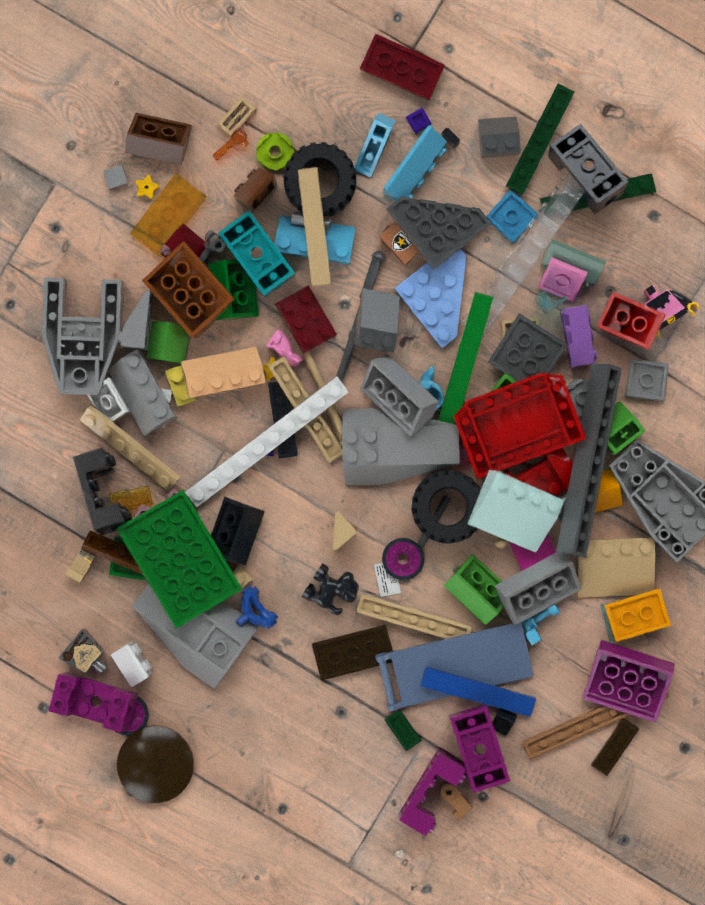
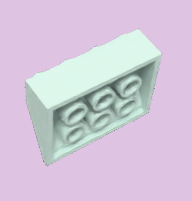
M489 470L468 524L536 552L558 518L564 500L503 473Z

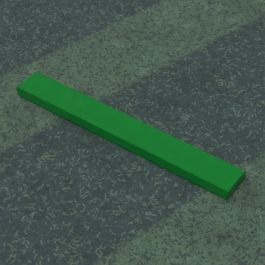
M479 292L474 293L438 421L457 425L454 415L462 408L493 296Z

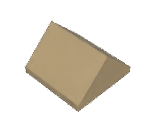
M335 511L333 550L339 549L357 533V530L340 511Z

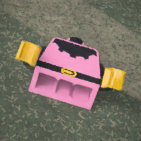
M654 285L644 290L649 301L643 305L666 314L657 333L659 339L661 338L660 330L688 313L687 310H689L691 316H695V313L692 311L693 309L697 308L701 311L697 302H692L686 296L676 291L666 289L659 294Z

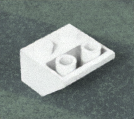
M132 641L111 654V657L131 687L148 678L152 674L151 670L153 669L148 659L144 660L141 656L142 650L140 646Z

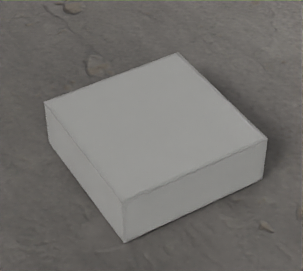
M122 165L104 170L110 190L128 184Z

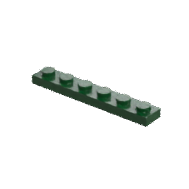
M559 83L557 84L505 187L523 195L575 93L574 91Z
M652 173L628 178L626 192L615 201L655 193L656 188ZM579 189L540 198L543 217L589 208L583 201L585 191Z

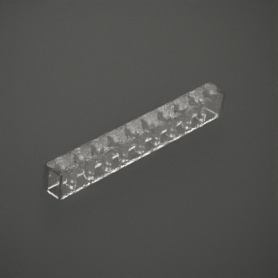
M568 170L560 178L562 181L560 186H555L550 192L549 196H551L549 202H544L539 208L538 212L540 214L537 219L533 218L528 224L527 228L529 230L526 235L522 233L516 241L518 244L517 248L514 251L511 249L505 257L507 260L505 265L498 267L494 273L496 276L494 281H489L484 287L483 291L485 294L494 298L482 339L585 191ZM466 313L461 321L463 323L461 328L463 329L465 328L469 313Z

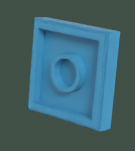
M510 189L486 217L510 242L514 243L539 214Z

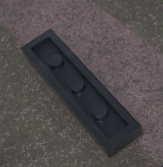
M277 381L268 383L274 424L291 411L290 401ZM295 433L277 446L279 459L298 456Z

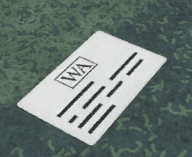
M383 563L374 564L380 597L401 593L399 580L391 577L386 572Z

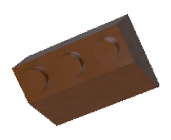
M135 113L127 133L125 153L182 165L192 125Z

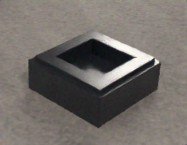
M447 127L442 131L441 136L455 149L459 145L460 139Z

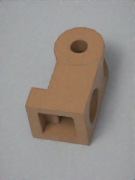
M449 782L441 786V796L455 808L452 813L457 820L472 809V805L456 786Z

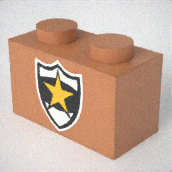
M396 222L379 236V239L404 266L420 253Z

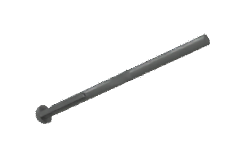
M376 251L372 254V260L363 285L364 289H373L381 261H386V256L381 251ZM358 311L352 330L349 331V339L336 375L341 381H343L354 347L352 342Z

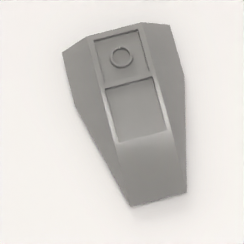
M636 440L609 467L649 535L677 563L705 535V481L639 440Z
M149 584L132 606L180 664L214 689L259 627L248 621L239 626L236 623V619L243 614L229 604L220 602L175 629Z

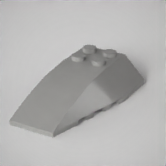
M381 408L344 409L342 451L345 486L385 485L460 464L459 430L457 425L429 419L413 436H410Z

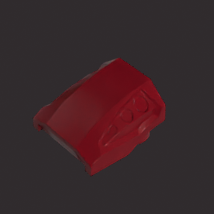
M183 223L167 240L159 253L166 258L184 241L199 258L206 248L203 245L206 242Z

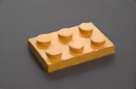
M660 588L604 605L615 642L671 626Z

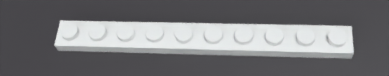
M336 376L190 487L185 493L194 505L198 507L342 398L349 390L339 377Z

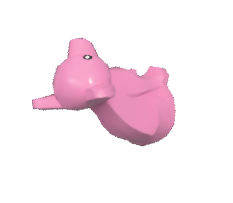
M278 329L266 345L267 349H274L280 357L285 356L291 368H296L300 365L301 361H305L304 358L293 353L291 343L281 329Z

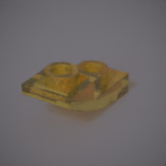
M148 485L109 493L111 504L119 502L122 507L125 506L129 510L137 509L140 505H153Z

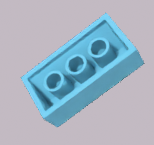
M428 125L385 185L383 193L393 201L398 200L402 196L412 199L414 196L412 191L415 187L420 188L425 181L423 178L425 173H430L436 165L434 163L435 159L438 156L441 158L447 150L445 147L447 141L433 127Z
M280 215L275 246L282 255L309 259L305 226L291 224L292 217ZM331 223L329 231H325L329 262L350 265L356 227Z

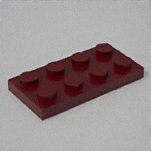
M375 34L360 70L430 101L445 64Z

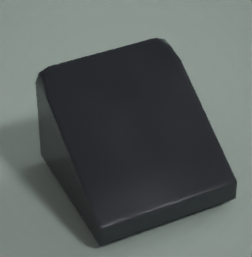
M499 708L492 720L494 730L506 736L514 725L517 715L511 711Z

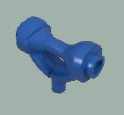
M250 585L242 591L241 612L243 615L236 619V623L239 626L248 621L254 625H260L262 628L267 627L270 629L278 623L276 621L278 618L277 614L265 609L259 601V590L256 586L252 588ZM251 604L256 608L260 616L252 612Z

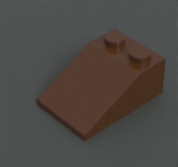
M261 167L257 170L253 169L247 176L248 180L244 184L240 183L234 190L235 199L246 209L250 210L251 213L277 186L275 176Z

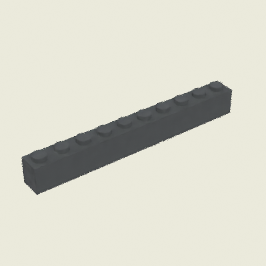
M592 363L581 419V425L587 439L577 442L556 550L557 553L583 558L587 556L622 368L611 364Z

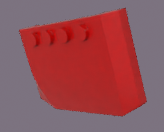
M539 373L472 398L454 415L477 479L487 476L489 470L501 471L587 439L563 375Z

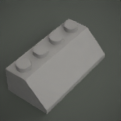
M136 349L122 357L108 369L144 437L178 418L140 350Z
M389 355L371 361L360 388L410 436H413L433 416L439 403L436 398Z
M557 552L495 585L500 601L514 625L523 622L581 590L573 561L567 555Z

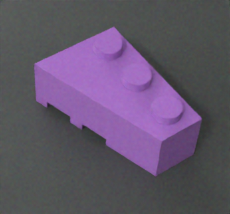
M587 305L563 309L560 315L565 343L568 344L566 348L570 368L595 363L597 353L596 349L592 346L594 337L592 329H590V314L587 310Z

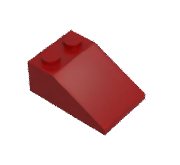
M613 292L597 327L605 333L650 350L666 314Z

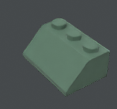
M552 239L547 246L540 265L544 266L543 269L546 270L553 257L588 272L582 286L589 288L590 285L594 286L606 261Z

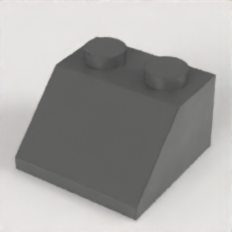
M517 117L478 119L481 158L520 154V135Z

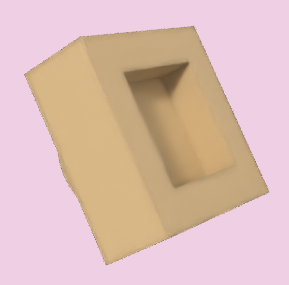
M241 565L232 571L242 588L253 579Z

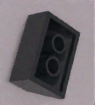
M224 497L211 533V537L224 559L246 565L265 511Z

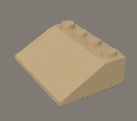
M652 537L590 539L586 558L576 557V574L581 586V590L577 591V597L628 596L654 590L655 540Z

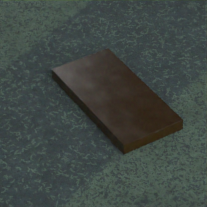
M386 624L312 643L321 681L377 667L379 662H376L375 655L393 651ZM392 659L386 660L387 664L392 663Z

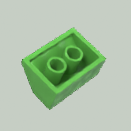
M473 553L443 585L485 625L498 615L504 607L495 585L503 581Z

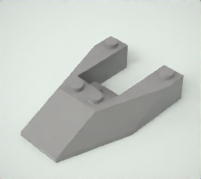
M44 277L42 337L59 394L99 395L118 344L119 331H121L124 282L122 280L102 279L101 318L65 317L67 280L64 278Z

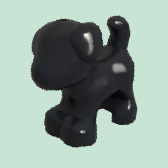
M322 563L313 577L321 584L319 591H316V587L309 583L301 597L316 602L320 607L328 609L332 614L338 616L342 613L343 609L336 608L333 605L336 595L342 600L352 603L357 598L359 585L351 572H344L338 580L331 578L328 575V566Z

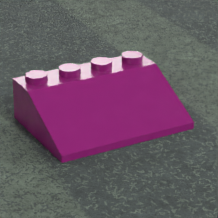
M601 640L582 699L657 722L674 674L675 663Z

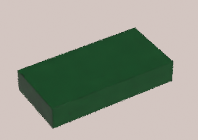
M398 709L384 719L405 751H408L422 741L401 709Z

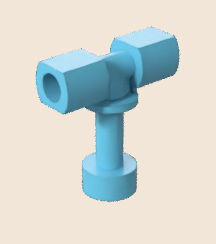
M556 603L521 622L525 630L524 635L531 645L541 640V636L536 630L538 627L537 623L550 614L556 616L560 613Z

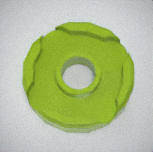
M282 133L266 134L260 139L256 148L258 161L263 167L271 171L285 169L287 161L291 159V155L294 153L292 142ZM278 147L281 153L279 156L273 157L270 155V149Z

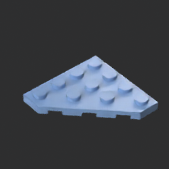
M461 248L436 269L433 270L426 263L394 288L441 348L455 339L458 333L466 255Z

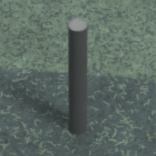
M445 495L433 514L436 521H439L451 498ZM422 533L417 544L423 548L428 537Z

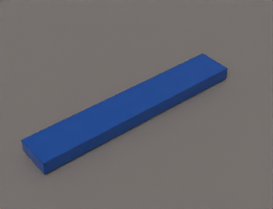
M430 667L425 668L420 684L425 688L531 717L536 697Z

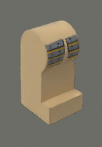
M80 549L65 575L82 583L97 555Z

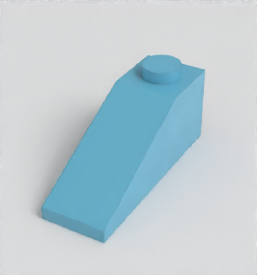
M378 113L354 167L357 172L368 177L372 176L396 120Z

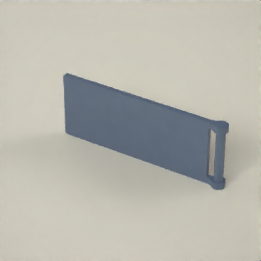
M510 623L375 655L376 662H379L387 695L388 711L453 696L420 685L426 667L494 686L533 676L522 623L517 625ZM388 659H392L402 701L395 700L386 662Z

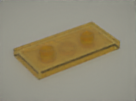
M175 173L130 232V235L161 257L162 255L159 251L183 223L186 225L207 196Z

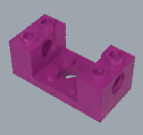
M64 672L59 673L57 676L48 711L63 716L75 715L103 724V728L122 733L129 730L139 693ZM94 696H98L101 699L99 707L94 706L92 703Z
M486 704L450 714L449 718L473 793L510 782ZM478 744H482L486 748L482 755L475 753V747Z
M437 749L398 813L399 821L424 836L428 832L431 834L437 825L435 823V814L421 806L427 796L426 790L428 787L432 788L437 780L436 775L454 786H457L458 783L462 784L467 775L463 763L440 749Z

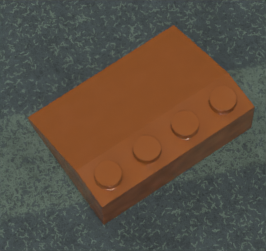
M184 241L142 280L192 338L200 337L235 300Z

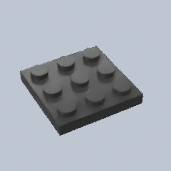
M519 313L488 360V363L509 374L516 381H520L539 373L549 374L568 344Z

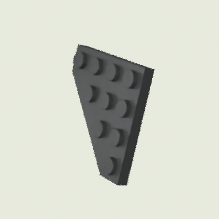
M405 196L400 197L386 208L433 270L491 224L480 208L462 207L461 205L450 203L443 204L424 199H411Z

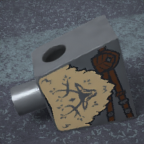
M85 628L79 632L59 656V659L83 673H87L92 667L101 674L108 666L99 659L105 651Z

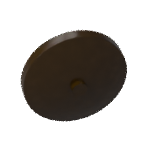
M147 726L134 732L125 740L118 753L117 772L122 785L132 796L144 802L162 803L177 797L187 787L193 775L194 757L190 745L181 734L165 726Z

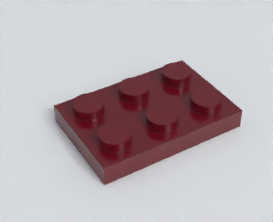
M309 285L275 304L303 354L337 335Z

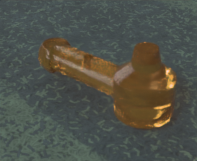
M242 128L233 131L231 139L213 154L214 159H221L236 144L243 145L244 147L249 144L247 134Z

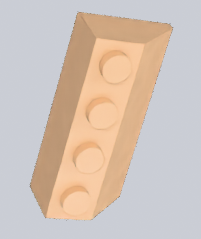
M256 347L181 361L188 399L266 383Z

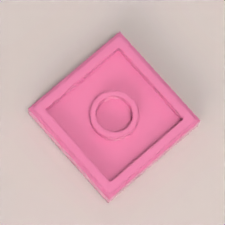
M552 257L538 288L574 302L588 272Z

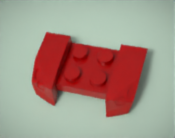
M560 448L544 454L546 458L516 477L508 469L503 474L553 496H558L565 490L568 491L573 462L566 452Z

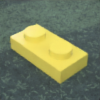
M182 365L166 370L165 372L177 406L180 407L196 401L195 398L188 399Z

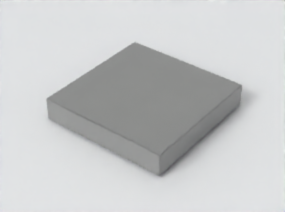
M630 359L625 397L664 402L669 363Z

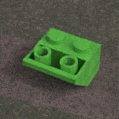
M620 401L615 404L607 449L612 455L618 453L646 431L635 416Z

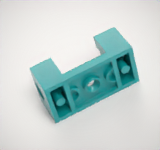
M250 210L218 232L264 298L296 276L293 269ZM254 248L262 250L260 258L256 259L251 256V251Z

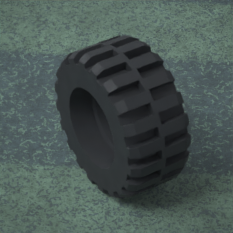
M313 142L306 147L305 145L300 147V150L294 152L291 155V159L287 161L283 173L284 189L290 203L299 212L303 213L298 170L306 169L314 163L329 164L337 173L338 185L331 195L321 198L323 218L324 216L331 217L335 213L344 210L345 206L351 202L356 190V170L351 158L347 156L344 150L338 149V146L334 144L328 145L327 142H321V144Z
M454 470L439 471L429 475L417 486L412 497L411 510L415 524L423 534L437 542L450 544L468 539L479 529L469 525L468 521L480 494V486L470 476ZM442 489H454L461 493L466 501L464 517L453 525L439 523L434 519L430 510L433 496Z

